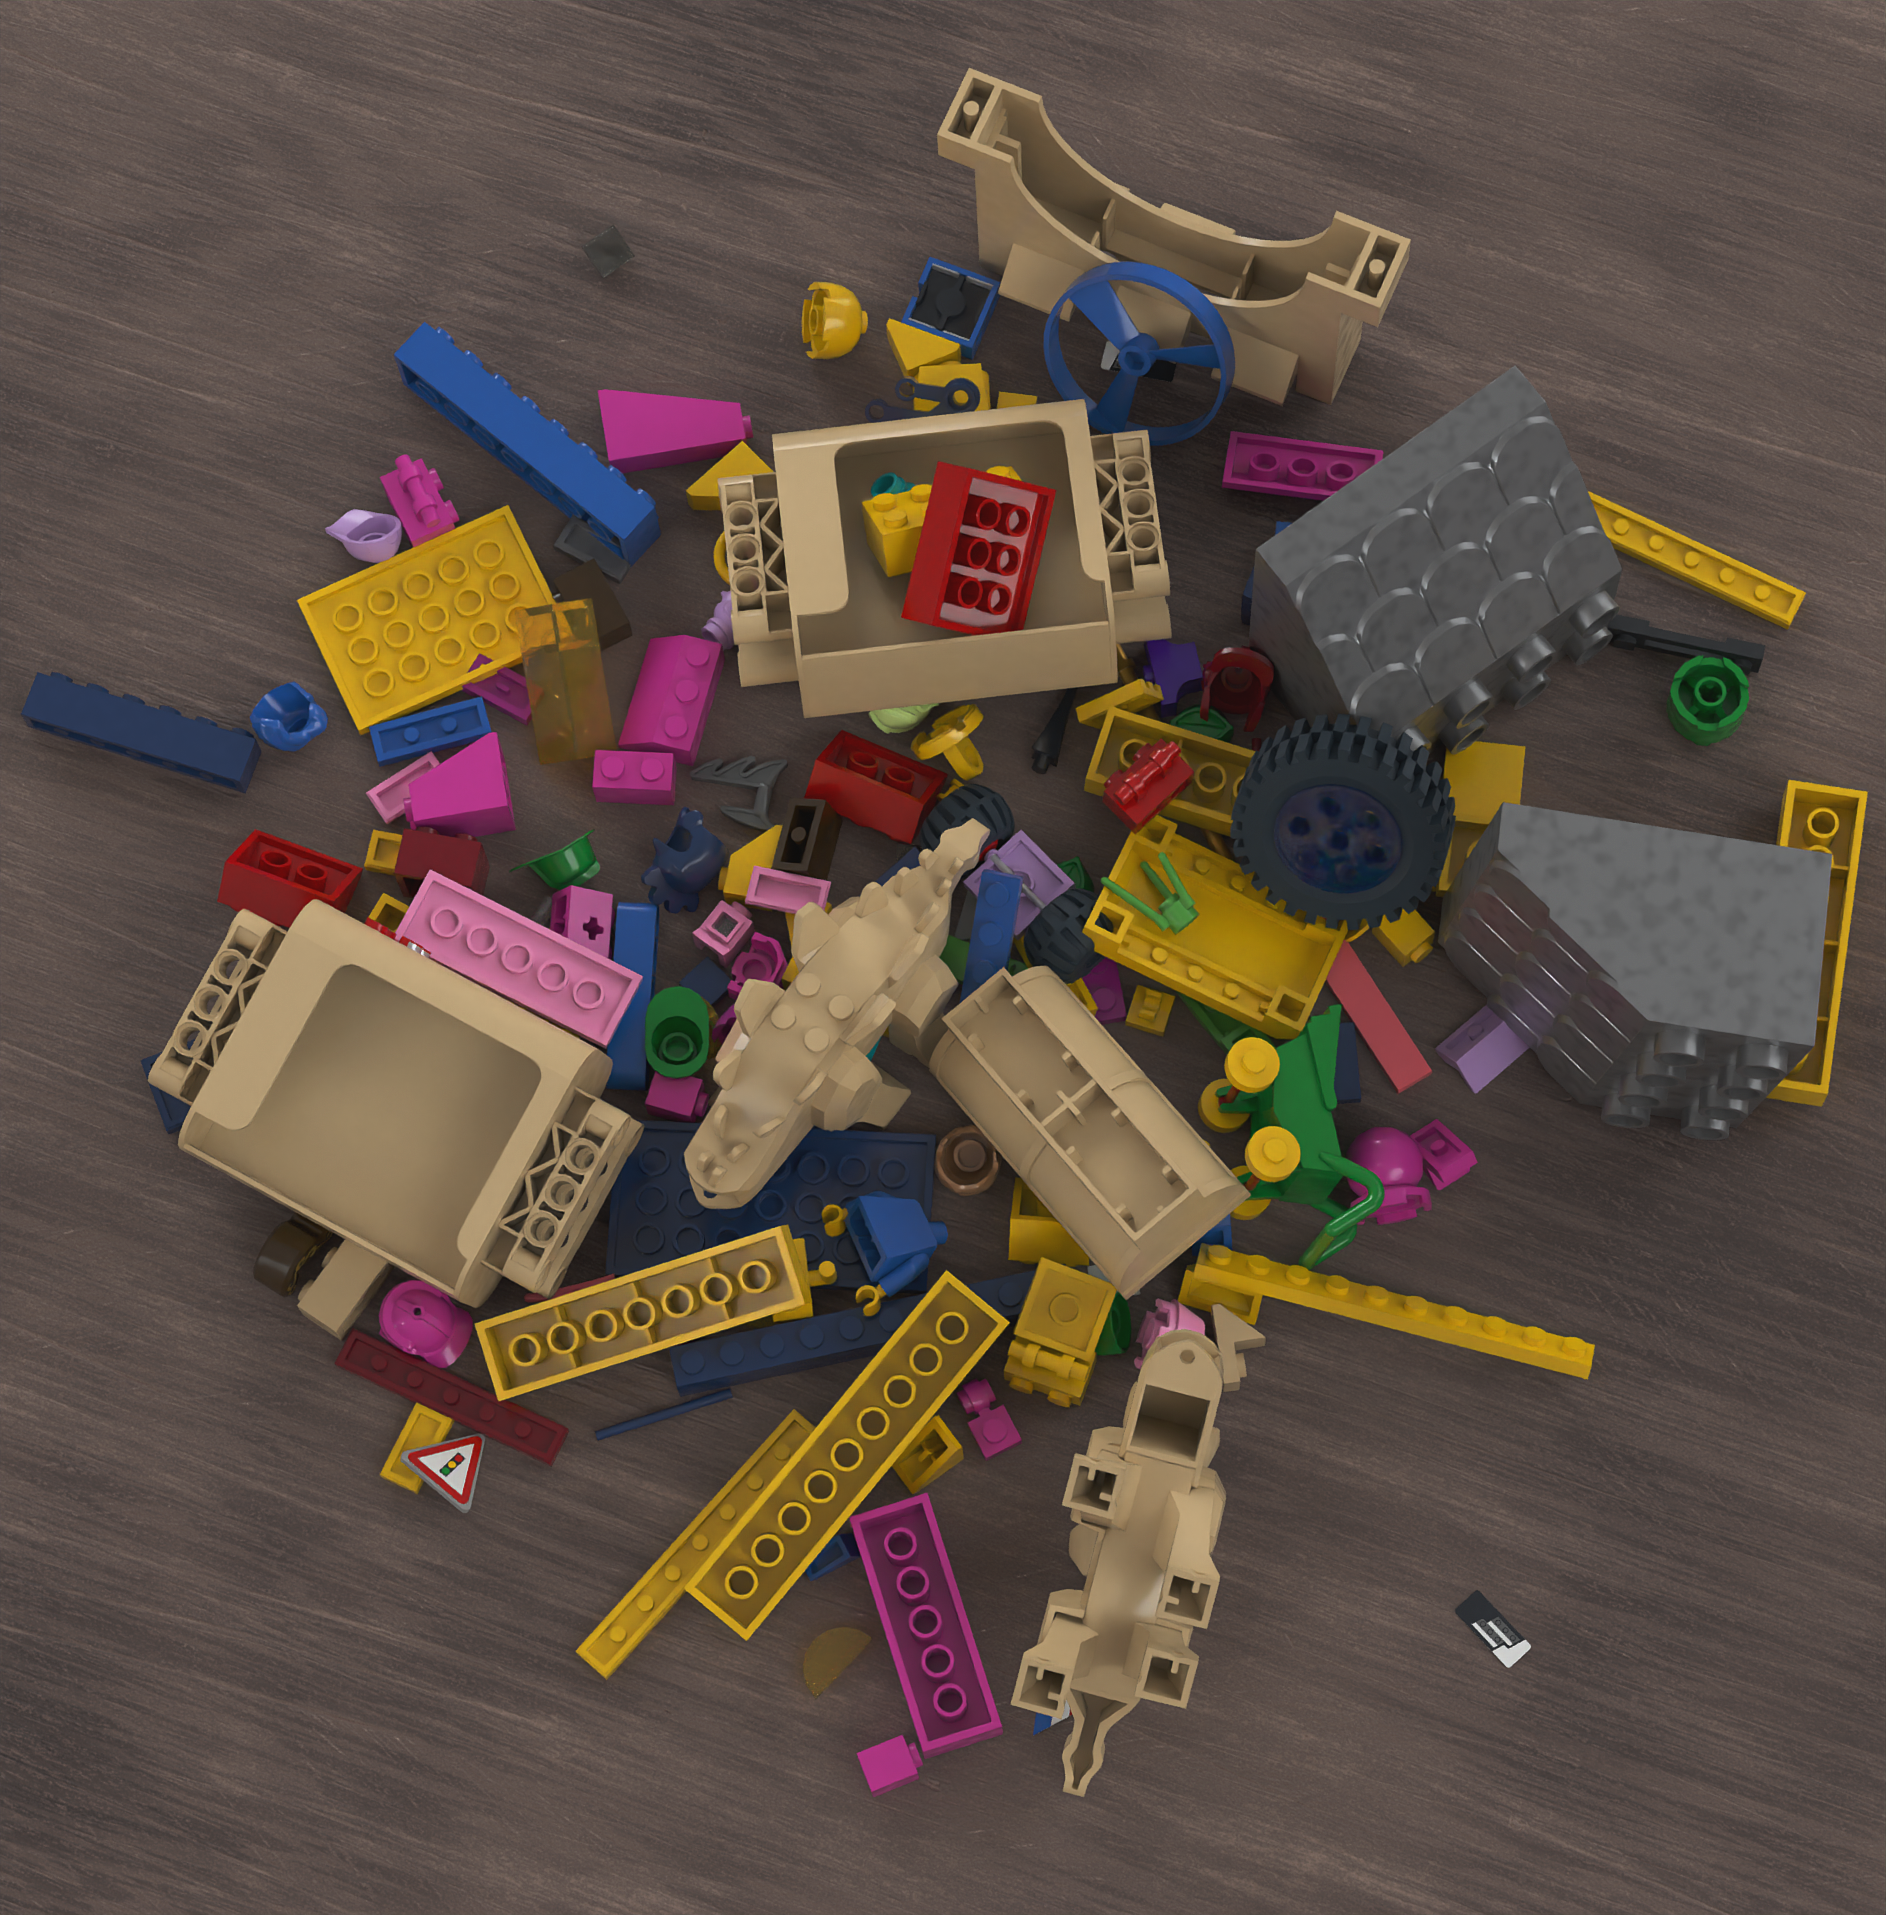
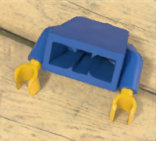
M880 1190L859 1196L857 1199L847 1202L846 1208L843 1209L838 1205H827L821 1214L823 1222L826 1223L824 1228L828 1236L841 1235L847 1226L871 1282H879L877 1287L865 1285L857 1290V1304L866 1298L874 1299L863 1308L865 1316H873L879 1312L881 1308L880 1299L886 1294L891 1297L913 1282L928 1267L929 1259L936 1250L937 1245L945 1244L948 1236L945 1223L943 1221L928 1222L918 1201L915 1199L897 1198Z

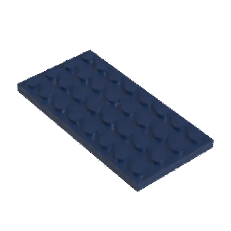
M637 1120L644 1124V1131L612 1186L605 1275L615 1274V1277L619 1278L788 1224L793 1239H805L808 1271L818 1270L820 1264L824 1261H830L835 1266L837 1279L833 1284L810 1287L811 1289L857 1291L865 1285L877 1287L879 1282H871L847 1226L841 1235L828 1236L824 1228L826 1223L823 1222L821 1216L824 1207L832 1204L838 1205L841 1209L846 1208L847 1202L857 1199L859 1196L880 1190L897 1198L915 1199L920 1203L928 1222H931L936 1135L834 1130L830 1132L823 1129H811L764 1187L749 1202L738 1208L710 1209L703 1207L696 1199L684 1158L687 1146L702 1123ZM704 1191V1196L707 1198H714L717 1195ZM928 1267L913 1282L897 1293H927Z

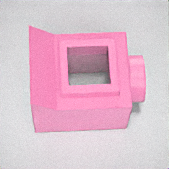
M721 900L704 923L692 933L695 946L700 950L704 946L718 954L720 964L727 968L755 933L754 924L750 920L752 914L736 901L730 906Z

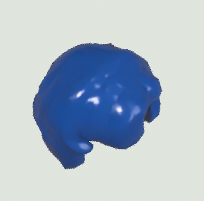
M293 681L276 687L265 694L254 707L250 715V721L258 738L265 744L282 751L294 752L300 750L309 741L325 731L328 716L315 702L313 696Z

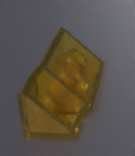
M592 598L515 610L540 765L595 757V750L617 751Z

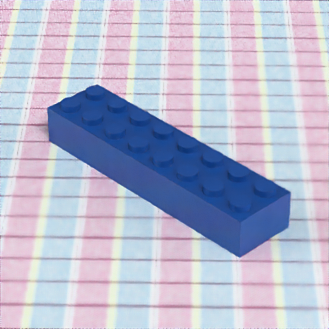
M424 322L394 353L403 384L568 518L574 515L587 521L589 526L600 537L592 533L590 534L619 558L625 559L630 564V567H632L661 535L658 522L659 516L656 513V502L644 490L639 488L635 491L625 483L627 481L626 477L612 465L606 468L596 460L598 458L597 454L587 444L580 442L578 445L568 437L569 432L557 420L551 419L549 422L540 415L539 407L530 398L523 396L520 399L510 391L512 389L511 385L498 373L491 375L482 368L483 363L475 354L469 350L463 353L454 346L455 341L444 329L437 327L434 330ZM614 536L619 538L621 548L610 543Z

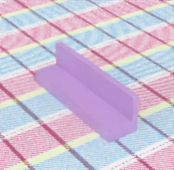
M1486 1005L1438 1045L1435 1050L1445 1063L1459 1071L1466 1085L1476 1094L1530 1047L1507 1026L1505 1021L1501 1020Z

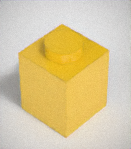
M1402 909L1400 919L1392 923L1388 921L1384 914L1381 925L1372 928V934L1402 967L1411 960L1415 963L1420 962L1433 949L1431 944L1433 943L1435 931L1416 910L1408 914Z

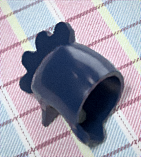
M683 807L679 812L674 830L664 844L654 837L653 845L656 853L653 863L641 876V882L651 886L648 893L649 901L656 905L664 902V908L669 913L675 914L680 912L682 907L688 912H695L699 904L698 893L718 875L721 868L725 865L729 854L726 846L703 827L702 813L698 810L690 812L688 807Z

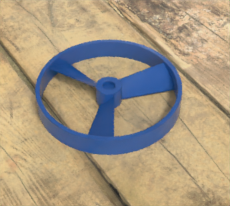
M1114 262L1085 272L1069 285L1054 305L1045 326L1044 356L1048 372L1057 391L1064 401L1084 399L1088 424L1104 434L1148 430L1150 446L1167 445L1183 441L1192 437L1209 424L1224 403L1233 384L1235 374L1234 347L1228 328L1221 315L1208 298L1188 281L1154 265L1139 262ZM1108 280H1127L1143 283L1176 298L1199 319L1214 344L1160 349L1157 341L1151 335L1139 333ZM1068 298L1120 351L1118 361L1121 370L1099 404H1096L1078 386L1062 356L1058 335L1059 320L1063 306ZM1157 359L1220 369V389L1216 402L1209 411L1199 418L1172 427H1150L1127 421L1138 378L1145 375Z

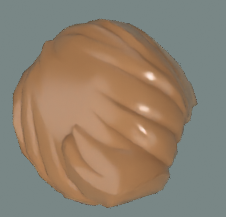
M975 1124L956 1127L948 1132L940 1141L935 1156V1174L940 1183L950 1191L958 1193L960 1196L976 1195L988 1190L995 1182L1000 1170L1002 1155Z

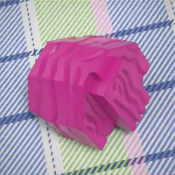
M754 933L749 953L742 951L732 967L731 974L733 980L731 979L727 987L730 998L737 1000L745 981L749 978L775 983L784 990L782 977L788 964L778 941L760 933Z

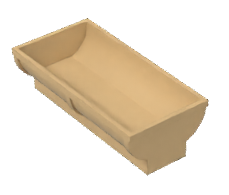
M1035 966L1021 971L1014 976H1011L1003 967L942 1018L948 1027V1031L940 1039L932 1053L929 1071L1125 1300L1129 1299L1251 1196L1243 1184L1093 1014L1048 966Z

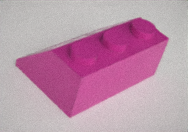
M688 635L650 639L618 748L633 752L673 753L675 762L693 766L725 662L722 644Z

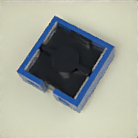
M929 257L918 282L919 296L918 298L912 296L901 323L959 343L961 356L973 360L1001 296L998 294L1001 282Z

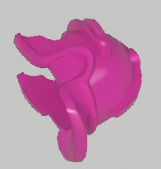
M420 1280L405 1281L393 1287L385 1296L380 1307L379 1323L381 1329L379 1334L393 1346L409 1354L420 1355L425 1362L438 1368H446L455 1362L465 1349L473 1329V1319L469 1312L455 1307L447 1294ZM417 1311H421L420 1315H415Z

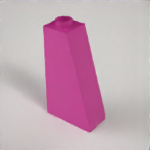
M607 389L598 390L609 464L617 468L622 474L724 457L740 442L743 441L747 445L746 439L754 438L750 415L742 416L740 403Z

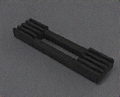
M1618 614L1608 624L1607 629L1613 635L1610 641L1613 643V647L1633 651L1636 647L1689 659L1704 655L1703 658L1714 657L1721 660L1724 657L1740 667L1745 675H1749L1750 671L1759 672L1766 646L1728 637L1726 642H1720L1649 627L1650 621Z

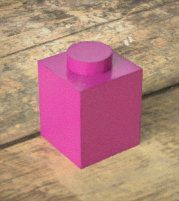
M655 1071L645 1106L650 1115L674 1122L695 1123L697 1116L703 1117L705 1114L709 1094L705 1093L702 1079L691 1076L674 1079L664 1077Z
M903 1735L856 1753L873 1797L918 1780L919 1776L916 1768L923 1766L915 1743L907 1745Z

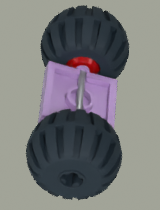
M966 784L952 791L926 817L919 834L922 851L929 849L934 852L939 846L941 835L945 830L960 827L972 818L989 828L990 834L980 849L977 865L965 871L960 878H967L963 881L964 887L977 899L981 875L984 869L1023 876L1014 937L1019 940L1024 936V949L1029 962L1033 967L1048 966L1065 984H1072L1076 980L1087 976L1105 958V956L1094 951L1095 946L1092 939L1082 933L1099 895L1076 888L1075 883L1022 830L1013 836L1015 829L1013 814L999 793L989 787L978 784ZM1100 912L1095 925L1112 933V922L1105 914Z

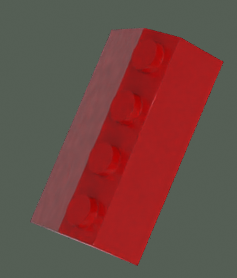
M938 461L901 618L976 636L1023 630L1056 490Z

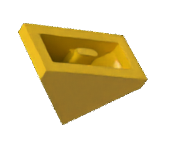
M889 318L886 324L888 342L904 377H914V375L919 373V366H936L945 361H961L959 343Z
M937 1415L921 1429L893 1463L892 1467L910 1492L915 1494L964 1459L963 1447L940 1416Z

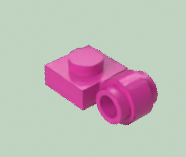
M976 1378L962 1385L963 1390L956 1394L967 1415L974 1412L975 1415L978 1414L979 1416L968 1422L967 1425L986 1461L1022 1443V1439L1004 1404L992 1411L990 1410V1403L995 1401L996 1397L986 1378L978 1381Z

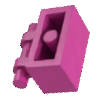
M409 455L398 457L395 460L398 469L381 476L380 480L384 492L397 518L400 519L402 528L413 548L455 529L454 523L460 520L451 500L443 502L438 492L444 489L435 468L427 470L422 458L412 462Z

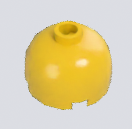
M813 282L808 290H815L812 300L804 299L802 311L803 343H808L811 340L812 351H807L806 353L812 359L839 358L852 351L857 345L860 335L866 333L868 326L867 313L861 310L858 298L849 289L830 282Z

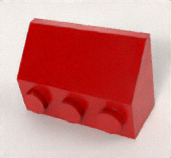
M841 730L815 760L804 798L826 800L837 814L849 818L854 824L876 829L885 833L894 841L912 844L919 835L926 817L932 811L937 795L941 792L948 774Z
M255 829L225 861L217 902L228 905L237 912L247 909L277 926L290 928L298 914L313 899H319L345 913L361 878L363 868Z

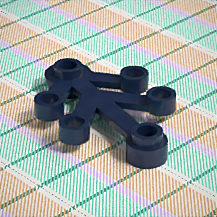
M905 376L895 386V393L899 399L911 401L914 398H920L940 403L930 411H921L888 406L882 399H873L865 408V416L869 422L876 423L973 412L980 403V392L976 384L966 378H955L943 387L918 383L914 377ZM904 382L911 383L914 387V393L911 395L902 393L901 384ZM958 390L965 391L968 395V401L965 403L957 402L954 393ZM871 406H881L884 410V415L880 418L874 417L870 412Z

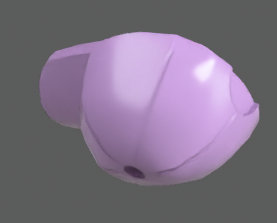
M358 509L347 512L333 525L325 528L327 534L343 542L346 550L354 558L371 563H380L393 557L398 551L402 537V525L399 518L389 514Z

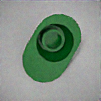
M595 829L587 832L563 849L509 870V873L530 866L550 887L562 890L571 885L580 886L600 871V865L588 839V836Z
M680 986L665 988L653 997L647 1007L645 1017L646 1057L653 1070L664 1077L674 1079L689 1077L699 1071L707 1060L709 1052V1015L707 1005L701 996L690 988Z

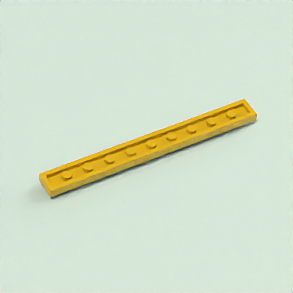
M1201 1244L1193 1274L1195 1278L1584 1379L1589 1377L1595 1345L1586 1343L1580 1338L1563 1337L1547 1333L1543 1329L1534 1326L1524 1327L1516 1325L1496 1316L1486 1317L1470 1313L1457 1306L1447 1307L1428 1302L1419 1296H1405L1389 1292L1380 1286L1362 1285L1348 1281L1342 1276H1328L1312 1272L1299 1265L1289 1266L1270 1261L1261 1255H1247L1231 1251L1222 1245Z

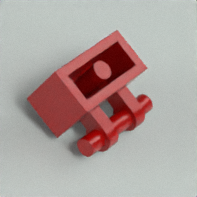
M1161 738L1153 746L1150 743L1145 744L1133 756L1132 760L1135 763L1125 772L1121 769L1117 770L1103 785L1106 789L1104 790L1102 802L1135 835L1193 782L1194 771L1179 756L1182 751L1173 741L1167 744Z

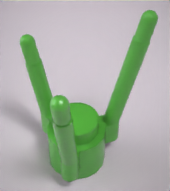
M1163 852L1158 854V858L1176 890L1174 894L1170 892L1146 861L1140 863L1143 871L1165 898V901L1158 907L1162 912L1161 915L1107 877L1101 878V883L1154 921L1162 932L1169 927L1176 935L1199 916L1198 911L1193 907L1196 902L1187 893L1176 871Z

